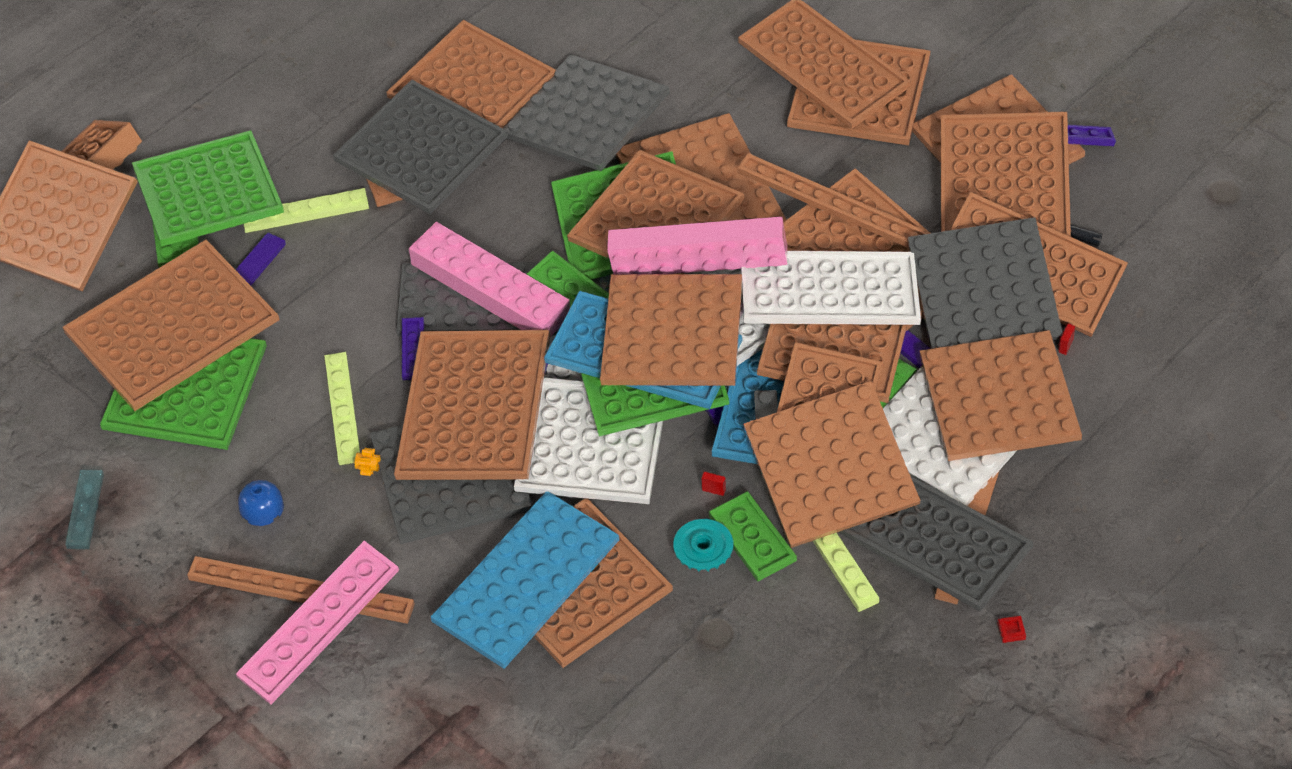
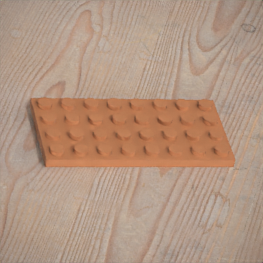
M791 0L738 37L739 44L851 129L910 87V80L802 0Z
M970 192L950 230L1021 220L1028 217ZM1037 222L1060 323L1075 325V330L1092 337L1128 262Z

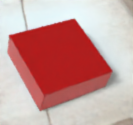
M1066 325L1060 338L1059 353L1067 355L1074 340L1075 325Z
M704 472L702 476V491L724 496L726 477Z
M1021 616L998 619L997 624L1002 643L1026 640Z

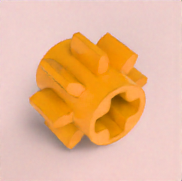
M362 449V453L357 452L355 469H360V475H373V471H379L378 462L381 460L380 455L375 454V449Z

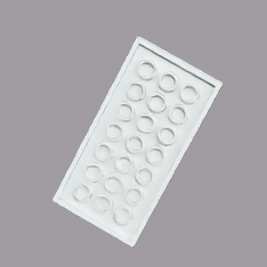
M787 251V265L757 268L741 267L744 324L920 325L921 322L914 253Z

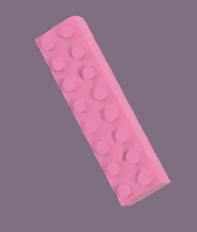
M782 217L608 230L607 250L614 275L675 274L741 269V267L757 268L787 265V240Z
M435 222L409 248L411 265L520 330H549L551 337L561 327L570 310L569 299L438 222Z

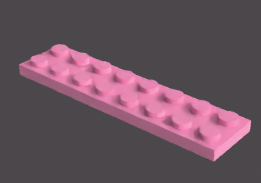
M363 541L236 673L237 678L272 705L399 571L398 566L367 542Z

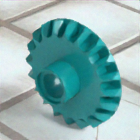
M697 519L686 523L677 531L673 541V548L676 558L681 561L682 565H687L689 569H697L698 572L700 570H707L709 572L712 568L718 569L721 564L725 565L726 560L731 557L733 538L730 531L723 524L710 519Z

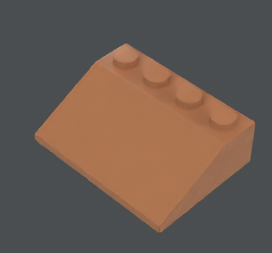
M94 120L61 152L113 170L115 167L120 166L129 154L137 150V146L142 140L130 122Z

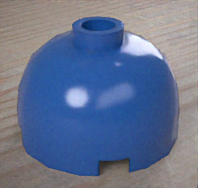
M256 480L248 483L241 490L238 497L240 515L251 525L263 526L274 522V518L278 515L280 517L284 509L280 490L276 485L266 480Z

